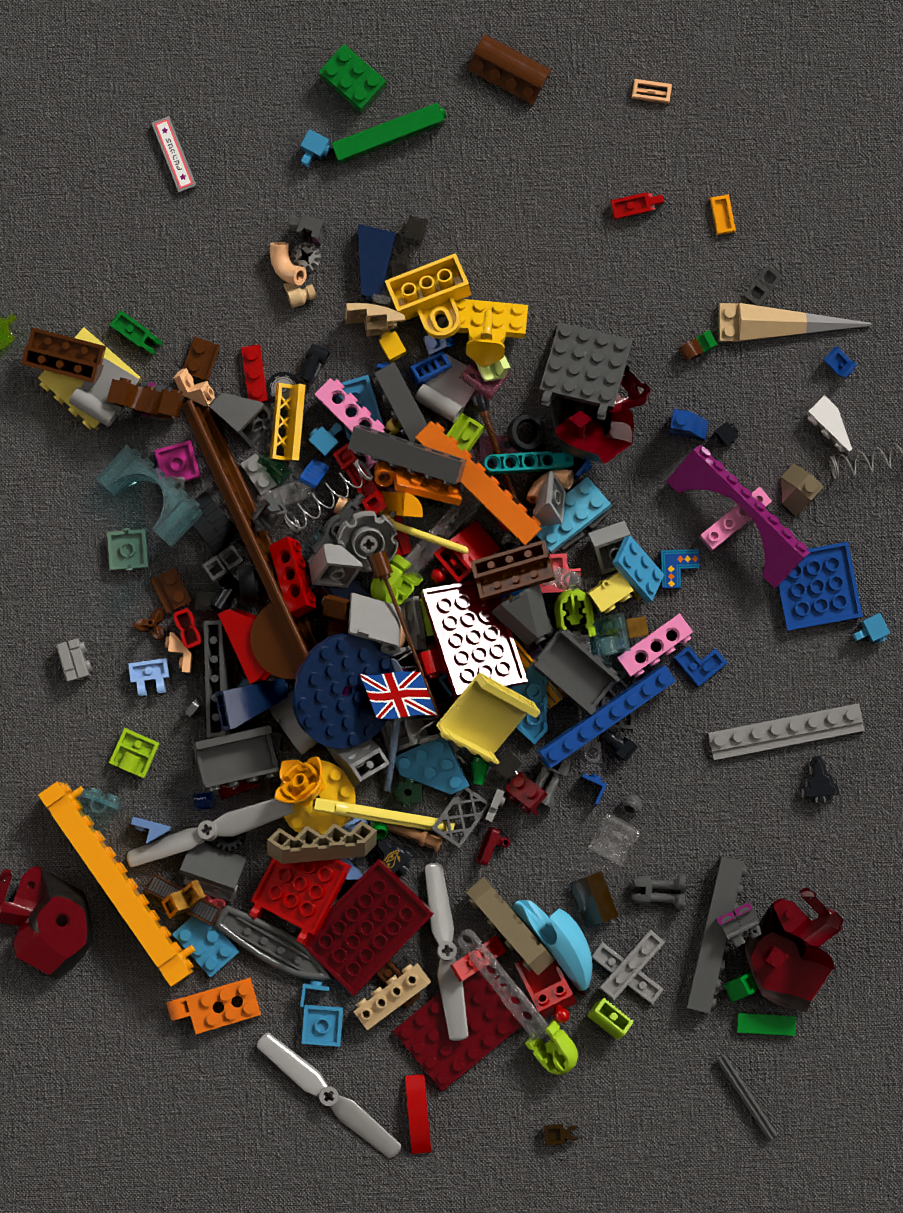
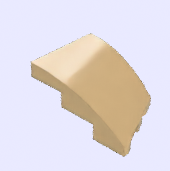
M346 303L345 323L365 322L366 337L383 335L397 327V322L405 321V316L402 313L387 307L367 303Z

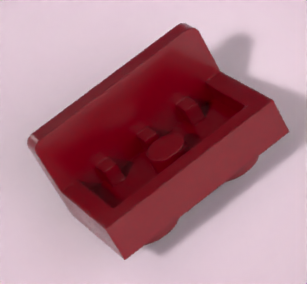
M521 772L505 788L510 794L508 798L515 804L519 802L522 804L520 807L527 814L532 812L535 816L539 814L536 811L537 806L548 795Z

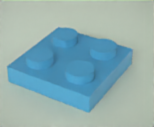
M305 1004L301 1044L340 1047L343 1007Z

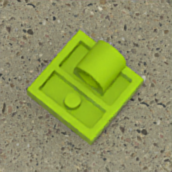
M124 728L109 763L145 778L160 743Z

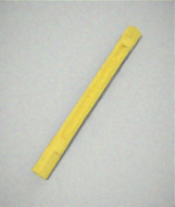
M315 798L312 806V811L432 831V827L439 819L322 798ZM441 821L437 828L441 831H448L446 821ZM450 822L451 830H454L455 823Z

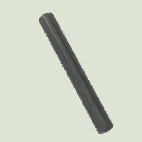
M722 1055L717 1059L718 1064L767 1139H774L777 1136L776 1131L728 1058Z

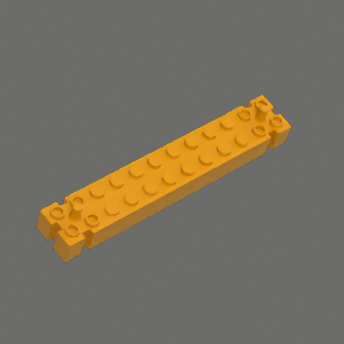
M55 782L38 794V796L49 809L53 818L155 965L162 972L171 987L193 973L191 968L194 966L188 959V956L195 952L194 947L190 945L182 950L177 942H173L169 936L172 934L166 926H161L159 923L160 917L157 912L150 910L148 899L144 894H139L136 890L138 888L137 883L133 878L127 877L125 873L128 871L122 862L116 861L114 857L117 855L114 850L104 844L103 841L106 839L100 831H95L93 828L95 823L89 815H84L82 812L83 806L76 799L85 793L83 787L80 786L72 792L67 783Z

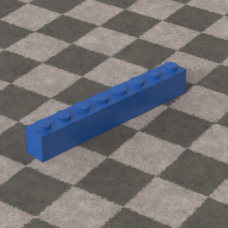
M666 665L657 667L599 707L592 715L586 716L537 750V755L546 768H552L669 687L676 680Z

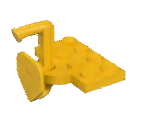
M468 299L455 301L461 317V325L457 333H468L469 341L466 345V355L481 367H488L504 358L505 346L503 343L506 337L525 339L528 305Z

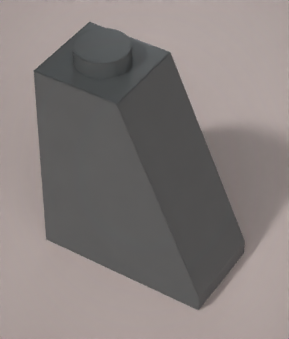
M221 393L209 406L250 447H253L266 432L267 427L264 425L266 419L270 418L271 411L262 402Z
M539 585L520 592L519 595L506 600L491 611L496 618L526 645L534 642L536 645L546 640L545 636L551 632Z

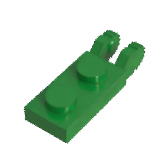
M122 310L119 311L110 323V327L153 356L156 352L152 347L145 344L146 340L150 338L159 346L163 343L151 334V331Z

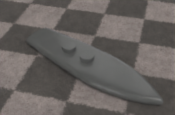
M226 905L221 910L215 921V928L265 963L282 972L303 979H332L329 971L301 943L296 941V937L259 918L254 919L249 914Z

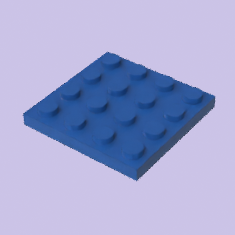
M848 542L807 549L810 552L808 556L778 586L787 631L863 617Z

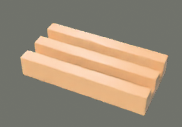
M634 79L632 99L669 104L672 84ZM637 85L667 89V92L637 88ZM636 92L666 96V98L636 94Z

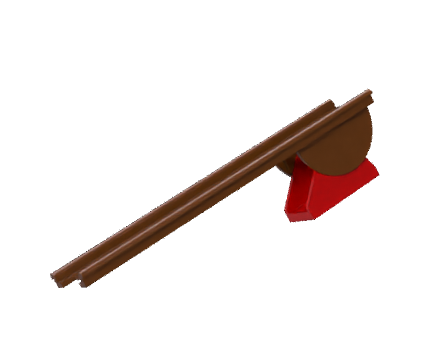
M189 400L181 405L271 599V603L264 607L257 616L240 609H227L219 613L218 616L250 684L261 683L271 675L283 679H294L300 664L304 663L305 659L309 656V651L319 641L306 615L299 618L292 616L286 605L269 549V545L273 544V541L268 531L256 532L253 529L255 524L252 521V513L257 507L212 409L209 406L203 405L195 407L193 401Z

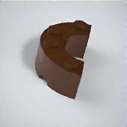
M120 377V380L112 379L106 401L122 408L124 406L131 408L132 411L170 420H173L175 417L178 420L184 396L180 390L172 389L168 391L162 389L159 392L155 391L156 388L145 385L142 388L131 384V380Z
M335 595L324 596L321 606L323 607V615L329 616L327 638L337 634L348 633L350 599Z

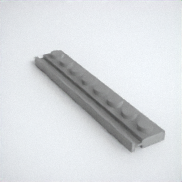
M858 703L710 732L708 737L713 760L861 732L865 731Z

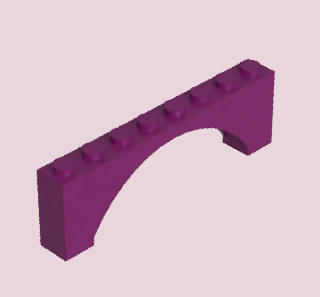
M700 445L693 449L666 480L678 494L686 490L713 491L729 497L744 508L756 524L763 542L765 567L762 576L774 588L779 586L810 553L806 545L798 541L793 536V533L779 522L775 515L770 514L766 510L765 505L757 501L752 496L750 490L743 487L734 475L725 470L724 465L720 461L715 460L711 456L710 451Z

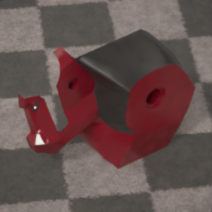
M626 365L621 385L629 394L628 398H621L618 393L614 410H607L605 421L597 419L598 406L556 397L552 400L553 426L562 452L574 457L606 464L632 445L634 421L633 414L629 409L646 403L651 392L649 386L646 383L641 384L629 371L630 367Z
M34 866L22 875L14 901L6 903L4 899L12 874L11 870L4 869L0 874V923L19 926L13 944L15 956L44 973L60 979L79 963L92 944V925L85 893L42 869L40 866Z
M803 888L800 891L801 897L818 914V918L811 920L792 901L777 899L770 905L760 920L759 926L762 934L753 939L750 936L745 943V951L753 978L762 996L780 1006L807 1012L811 1001L831 971L836 970L830 955L819 946L841 931L843 919L837 912L826 908L816 898L817 894L809 888Z

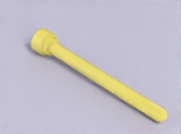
M383 514L393 523L398 531L462 554H467L469 551L466 546L395 522L390 515Z

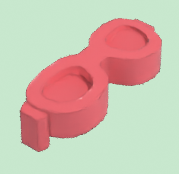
M205 894L204 900L212 902L215 906L222 908L226 905L224 900L219 898L213 899Z

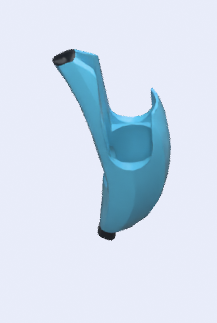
M518 900L514 902L511 909L520 916L548 949L573 985L580 991V994L587 995L590 992L589 984L592 978L593 964L591 952L583 932L574 919L560 908L550 915L549 918L532 901Z

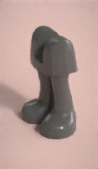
M568 757L562 760L558 769L555 767L546 768L543 762H540L542 769L534 782L540 788L543 787L550 772L554 773L545 789L548 795L540 803L548 809H554L555 801L553 797L562 777L568 776L571 759Z
M680 874L674 880H653L650 875L632 879V886L646 887V894H631L632 902L649 906L650 902L674 904L677 910L685 911V893L652 892L653 889L685 892L686 874Z

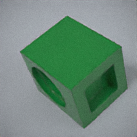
M751 971L724 984L732 1002L749 996L759 989Z

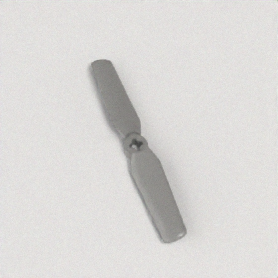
M274 798L227 812L213 822L203 821L199 824L198 828H187L129 851L127 853L128 865L135 867L191 850L204 841L214 840L217 836L234 837L292 814L293 803H283ZM206 827H209V828L212 829V830L209 831V835H207L206 833H204V832L207 830Z
M430 863L425 866L429 908L435 913L430 918L431 931L438 944L437 955L440 958L437 977L449 1039L461 1041L468 1037L463 981H458L450 967L451 964L456 962L455 956L457 953V948L452 943L454 934L453 919L443 867L440 863ZM445 946H447L448 949L452 950V952L449 953V956H446L445 953H442V950L445 949Z
M265 1033L258 1040L257 1048L301 1089L318 1096L322 1104L330 1106L342 1123L389 1159L399 1153L401 1144L353 1100L339 1095L334 1087L328 1086L317 1069L270 1033ZM332 1091L334 1099L326 1101L324 1093Z

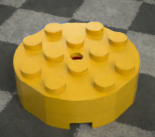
M321 760L325 789L318 796L322 799L356 804L355 788L345 772L335 764ZM313 800L307 806L293 803V813L284 816L288 825L297 833H300L308 826L321 835L334 823L342 828L352 818L312 811Z

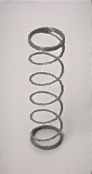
M892 443V445L890 446L888 463L883 451L879 447H875L872 452L871 468L866 456L863 452L859 450L855 454L854 471L848 459L844 455H839L837 462L835 457L832 456L830 457V467L834 480H839L838 469L840 456H843L846 459L853 475L856 476V457L858 452H860L864 456L870 468V471L873 472L874 451L876 448H878L881 451L888 465V468H891L892 446L895 444L899 448L902 456L903 451L901 450L898 444Z
M359 459L353 462L361 478L360 486L352 485L339 472L346 485L347 495L342 497L336 494L325 483L332 495L333 505L331 507L325 506L311 493L318 505L319 516L313 517L309 515L297 503L304 515L305 526L300 527L298 520L288 511L283 516L287 525L294 532H300L307 525L306 515L315 519L320 517L321 509L319 504L326 508L334 507L333 493L340 498H347L349 494L347 483L352 487L361 488L363 484L362 477L367 481L372 480V474L366 464ZM359 464L366 470L368 476L361 470ZM287 515L292 518L295 524L288 519Z
M410 646L400 648L399 652L390 654V656L411 651ZM412 651L409 652L408 654L404 655L403 657H401V658L398 659L397 661L399 662L400 660H402V659L405 658L406 656L410 655V654L412 653ZM417 666L402 667V669L417 668L412 672H416L418 670ZM410 716V719L412 720L434 719V721L424 726L416 733L417 737L424 738L418 741L419 744L428 743L442 737L440 734L428 736L418 735V733L421 732L423 729L433 724L437 720L436 718H412V716Z

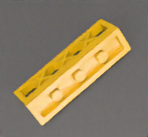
M276 384L270 459L287 462L299 461L306 385ZM282 388L290 389L289 398L286 400L282 396ZM283 406L288 411L287 417L284 419L280 415V409ZM283 425L286 434L281 438L278 428ZM280 444L284 448V456L276 455L277 446Z

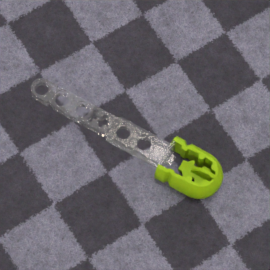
M467 490L461 496L460 505H453L428 533L435 536L439 534L440 538L448 540L481 503L476 498L472 500L473 495ZM464 506V511L459 514V510ZM422 539L405 559L396 554L391 560L390 565L393 573L390 574L391 578L388 581L398 606L414 591V586H418L423 581L418 571L429 561L433 553L441 547L440 545ZM426 548L425 554L420 556L422 550ZM374 578L370 587L372 598L393 604L385 581Z
M580 589L565 590L555 601L556 627L560 630L567 629L564 626L563 616L566 615V611H563V603L565 604V609L569 610V616L566 619L571 622V625L580 624V619L583 615L579 614L578 609L581 608V601H583L584 608L582 613L586 615L585 628L588 630V635H583L580 631H574L573 634L575 635L574 639L579 643L583 642L589 647L588 651L591 653L589 637L596 636V629L593 626L595 621L591 599ZM578 707L579 721L583 719V711ZM599 735L583 746L584 756L590 762H596L601 757L600 741L597 742ZM590 748L598 750V756L594 759L589 758L587 755V751Z
M470 929L463 930L457 939L459 946L465 953L469 954L470 960L529 1034L525 1041L526 1046L533 1050V1055L548 1072L554 1075H563L571 1071L576 1066L578 1051L573 1041L564 1030H560V1025L555 1019L548 1023L544 1020L487 947L481 944L482 941L476 933ZM463 935L471 937L472 943H466L463 940ZM475 951H481L484 955V958H477L475 955ZM487 966H493L496 970V973H489L487 971ZM505 983L507 986L501 987L500 984ZM511 996L518 997L520 1004H514L511 1001ZM523 1012H529L532 1015V1019H526L523 1016ZM548 1034L551 1040L544 1044L541 1039Z

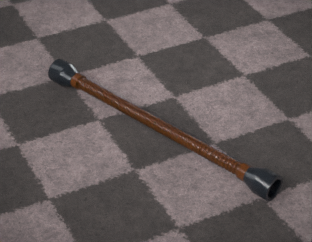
M482 393L471 397L474 408L480 414L484 421V426L487 428L486 431L489 435L488 437H490L489 440L493 451H495L494 454H502L491 420H489L490 414L486 394ZM503 474L502 477L506 488L514 496L512 500L518 504L519 500L511 482L512 480H510L511 477L509 474ZM533 539L529 544L535 543L537 541Z

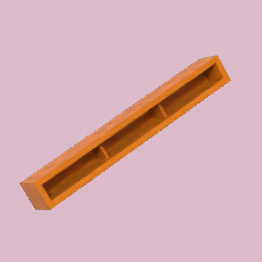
M431 421L415 439L423 446L466 459L460 483L524 546L528 545L542 530L539 527L541 523L534 516L530 518L526 514L528 510L520 502L516 504L512 500L514 496L507 489L503 491L498 486L500 483L493 476L489 478L484 473L486 469L479 462L475 464L471 460L473 456L466 449L462 451L457 446L459 443L454 437H447L443 433L445 429L438 422L434 424Z

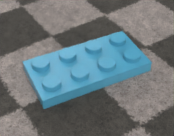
M587 477L566 494L563 524L539 526L542 530L537 534V537L540 540H545L548 550L553 554L611 508L612 505Z

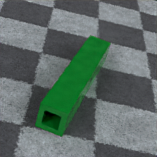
M437 102L332 143V148L340 165L445 124L444 118L447 116L444 108L439 107Z

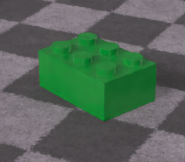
M345 44L338 49L319 71L320 78L361 114L387 87V81Z

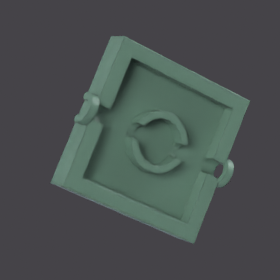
M125 528L122 531L107 532L110 571H133V569L149 568L146 529L130 530V528Z

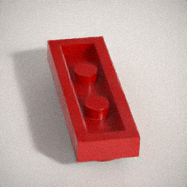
M261 346L241 347L248 399L268 402Z
M495 935L451 964L450 967L458 981L461 982L507 951L498 936Z

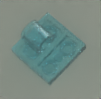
M624 613L594 619L593 626L596 629L594 642L596 653L599 657L631 651Z
M90 787L89 790L83 789L81 796L91 800L90 808L93 812L102 814L109 807L122 810L124 803L120 802V797L112 794L104 796L102 795L103 791ZM96 801L104 804L102 810L95 808Z

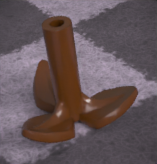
M162 607L152 611L151 619L142 618L136 621L134 627L141 632H146L152 628L153 638L160 641L163 640L165 630L157 625V623L162 622L164 619Z

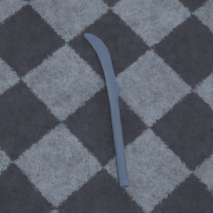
M391 658L394 672L403 671L399 662ZM396 718L393 721L388 754L390 764L386 767L384 791H391L402 718Z

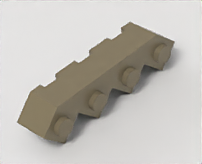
M361 821L349 833L334 823L323 835L306 826L294 838L279 828L267 840V854L282 864L365 857L376 845L377 830Z
M484 877L466 892L471 897L468 901L475 909L479 907L489 918L486 922L493 930L497 928L507 939L504 943L511 951L515 949L525 960L522 964L529 972L533 969L539 975L555 961Z

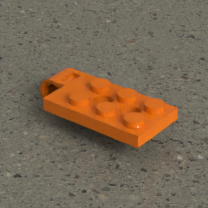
M384 460L377 462L374 466L375 482L381 487L390 486L394 481L396 491L458 506L461 503L460 482L453 486L447 485L438 478L435 480L424 477L425 474L420 472L417 474L406 471L407 468L402 466L400 468L392 467L389 465V462Z
M251 978L166 1002L171 1021L190 1016L195 1034L261 1015ZM235 996H239L242 999V1005L237 1008L231 1003L232 998ZM219 1001L224 1005L221 1013L214 1012L213 1004Z

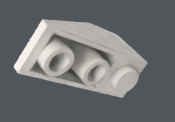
M824 395L807 412L809 416L807 419L814 426L818 425L822 429L821 433L827 439L831 438L836 443L835 447L840 452L848 454L852 447L840 412Z

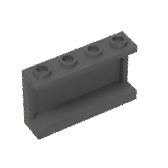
M559 629L530 666L585 714L592 715L597 710L595 706L615 682H619L620 678L617 677L618 673L610 666L607 668L603 664L602 658L596 654L593 656L588 651L589 647L586 644L577 642L574 639L575 635L571 631Z
M271 726L195 742L193 748L203 790L209 789V792L220 790V786L228 784V787L240 785L239 781L244 780L247 783L258 781V777L265 776V779L276 777V773L280 772V767H278L271 740Z

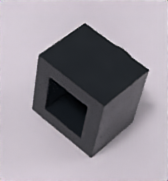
M725 422L714 431L715 436L725 448L739 437L737 434L739 431L733 423Z

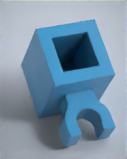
M309 129L300 145L301 150L306 152L301 159V164L309 167L313 157L322 160L323 156L326 157L331 150V146H329L330 140Z
M337 422L329 431H326L322 426L319 429L316 427L309 434L311 437L309 442L326 458L339 445L334 437L343 429Z
M878 613L862 621L861 624L864 629L854 633L853 638L856 642L868 636L870 643L876 641L878 644L887 640L886 635L890 634V631L881 613Z

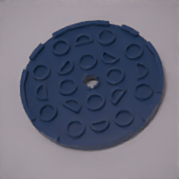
M342 633L326 638L309 651V656L303 664H300L294 678L296 682L294 691H292V707L299 726L313 740L331 748H351L371 739L386 724L388 719L376 718L359 675H380L394 672L391 656L381 651V644L348 633ZM348 686V693L346 694V696H343L342 690L344 687Z

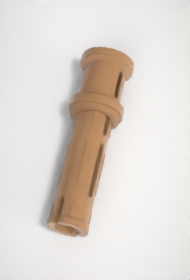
M386 824L389 832L413 840L420 847L426 846L435 850L436 853L439 852L443 842L442 837L429 834L427 830L422 832L411 827Z

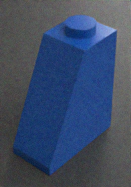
M673 409L668 434L706 440L709 421L694 412Z

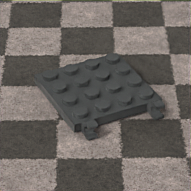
M559 322L539 388V392L543 393L541 406L549 407L553 395L598 406L597 419L605 421L607 410H614L633 339Z

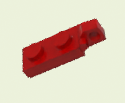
M645 192L610 200L614 220L654 211L656 210L655 206L664 204L663 195L653 196L652 193Z

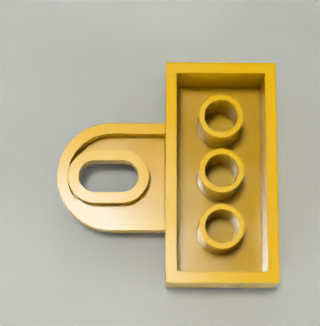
M456 253L385 280L394 308L405 316V321L419 316L426 333L436 339L449 338L459 330L461 317L455 301L472 294ZM443 314L446 316L449 322L446 328H440L435 320L437 315Z

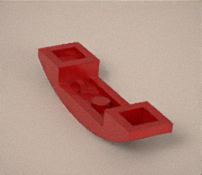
M349 443L333 453L341 469L346 471L354 486L358 487L361 485V478L353 462L357 459L362 461L359 455L354 454L353 450L348 449ZM359 464L361 470L368 476L366 470ZM373 476L370 481L362 477V487L356 488L358 493L360 492L365 496L361 502L367 511H374L377 515L387 508L385 499Z
M425 1074L405 1076L412 1154L431 1152Z

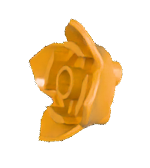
M311 757L306 764L294 759L282 761L279 773L283 786L278 787L274 798L283 803H296L302 806L309 805L325 789L320 758Z

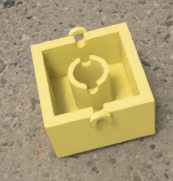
M615 572L604 581H599L598 585L586 592L598 612L608 613L616 607L614 605L616 602H624L632 596L630 593L634 590L620 572Z

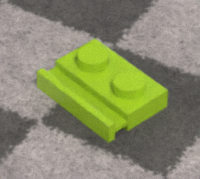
M461 413L446 436L454 437L459 443L457 446L462 451L466 449L469 452L486 428L474 419Z

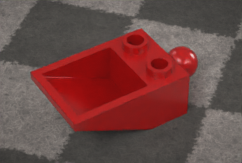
M476 520L449 540L466 546L469 550L467 554H462L443 546L433 553V558L441 566V569L436 568L431 572V580L437 584L442 583L447 574L455 584L462 583L473 573L471 561L497 554L501 548ZM448 555L450 560L445 561L442 557ZM461 570L462 575L457 576L455 571Z
M524 959L515 963L541 1019L544 1020L554 1015L558 1023H566L570 1017L566 1008L577 1002L556 959L539 975L533 969L530 972L522 964L525 961Z

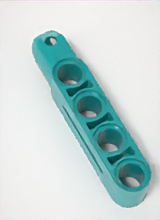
M548 451L493 454L483 459L480 464L486 469L484 473L487 475L545 472L548 470L571 468L574 465V456L564 452L552 453ZM543 457L549 460V466L544 465ZM525 458L531 461V467L524 464ZM506 459L512 462V468L506 466ZM488 460L494 463V469H490L487 466Z

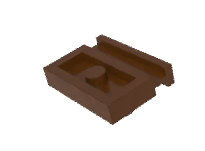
M194 336L183 369L187 368L192 377L209 382L221 346Z
M176 567L150 579L167 614L192 602Z

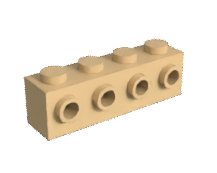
M418 963L414 966L409 964L401 970L403 972L401 976L397 978L394 975L386 982L388 985L385 988L378 987L371 993L373 997L369 1000L364 998L356 1004L358 1008L353 1012L367 1030L431 983Z

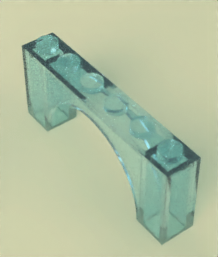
M126 445L96 479L115 497L125 488L137 483L150 482L159 485L163 492L164 503L161 515L152 530L169 546L173 547L203 514L198 508L200 504L192 497L188 499V494L181 487L177 490L175 488L177 484L169 477L165 479L164 476L166 474L158 467L154 469V464L147 457L143 460L141 458L143 454L137 448L132 450Z

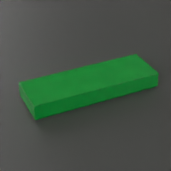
M738 1013L737 1032L795 1036L796 1016Z

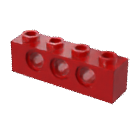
M287 536L269 545L282 596L291 615L299 618L317 609L315 604L316 598L311 590V580L306 572V563L302 558L301 545L298 540Z

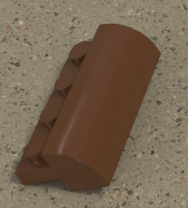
M487 34L480 40L467 67V70L532 105L535 103L552 69Z
M32 327L28 345H25L21 364L96 383L103 370L104 365H102L106 346Z
M545 540L471 561L481 601L556 580L552 559Z

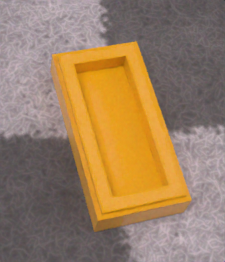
M729 194L711 197L710 204L716 235L735 233L736 229Z

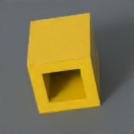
M388 331L381 335L382 339L379 340V344L390 363L407 354L396 331L393 333Z

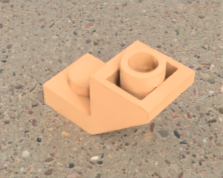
M187 368L179 370L174 376L177 387L183 392V396L203 406H209L215 398L214 391L209 386L208 381L194 385L193 377L189 374Z
M170 632V636H166L165 648H168L170 653L183 654V657L179 659V668H182L183 673L191 674L193 654L184 646L175 633Z

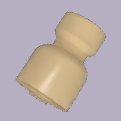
M288 282L283 284L292 309L304 305L308 299H317L312 284L305 286V289H301L298 285Z

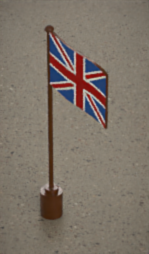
M385 550L368 556L367 559L375 579L379 578L380 581H385L419 672L399 671L380 675L359 674L376 718L396 719L414 715L435 716L436 719H440L442 714L439 713L388 581L391 578L390 574L393 573Z

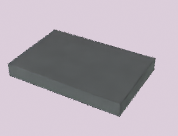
M201 843L187 851L179 873L234 892L247 858Z

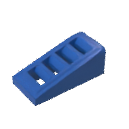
M441 351L410 366L409 373L417 387L452 368V365L444 351ZM439 358H440V360L442 361V363H443V365H444V366H442V367L440 366V364H439L438 361H437ZM431 363H434L436 370L433 369ZM424 367H427L430 373L427 374ZM418 371L421 372L422 377L419 376Z
M313 459L298 480L315 489L324 480L329 466Z

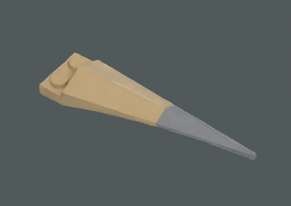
M720 303L718 342L737 343L789 335L869 327L872 324L743 303Z

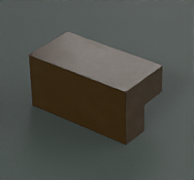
M602 871L570 883L586 928L619 917Z

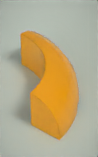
M381 491L387 508L378 514L391 515V511H393L396 516L423 517L422 505L412 494Z

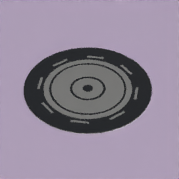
M278 372L272 375L266 385L269 399L275 403L277 383L295 385L299 384L298 379L289 372ZM282 388V396L286 400L289 398L290 389Z

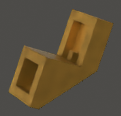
M646 616L606 624L609 643L649 635Z
M198 880L191 881L183 890L169 894L162 901V904L169 919L196 906L206 896Z

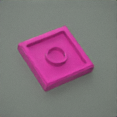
M191 440L154 450L163 486H165V476L185 477V482L201 478Z

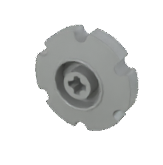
M362 511L353 514V520L351 522L344 521L336 536L337 543L341 544L342 547L362 563L361 572H372L367 559L368 556L385 550L390 562L398 549V541L393 539L397 535L393 523L385 515L376 517L374 511Z

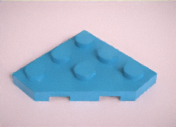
M529 666L525 670L528 682L524 685L509 687V689L533 701L541 712L537 718L527 713L516 727L535 745L548 731L547 680L533 667Z
M443 737L414 747L397 755L395 758V765L401 776L443 792L454 794L470 786L449 741Z

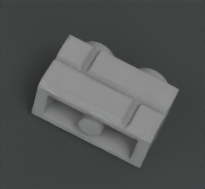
M77 638L56 645L66 682L69 683L90 677L89 672L92 671L90 661L85 659L84 653H87L84 641L80 642V639Z

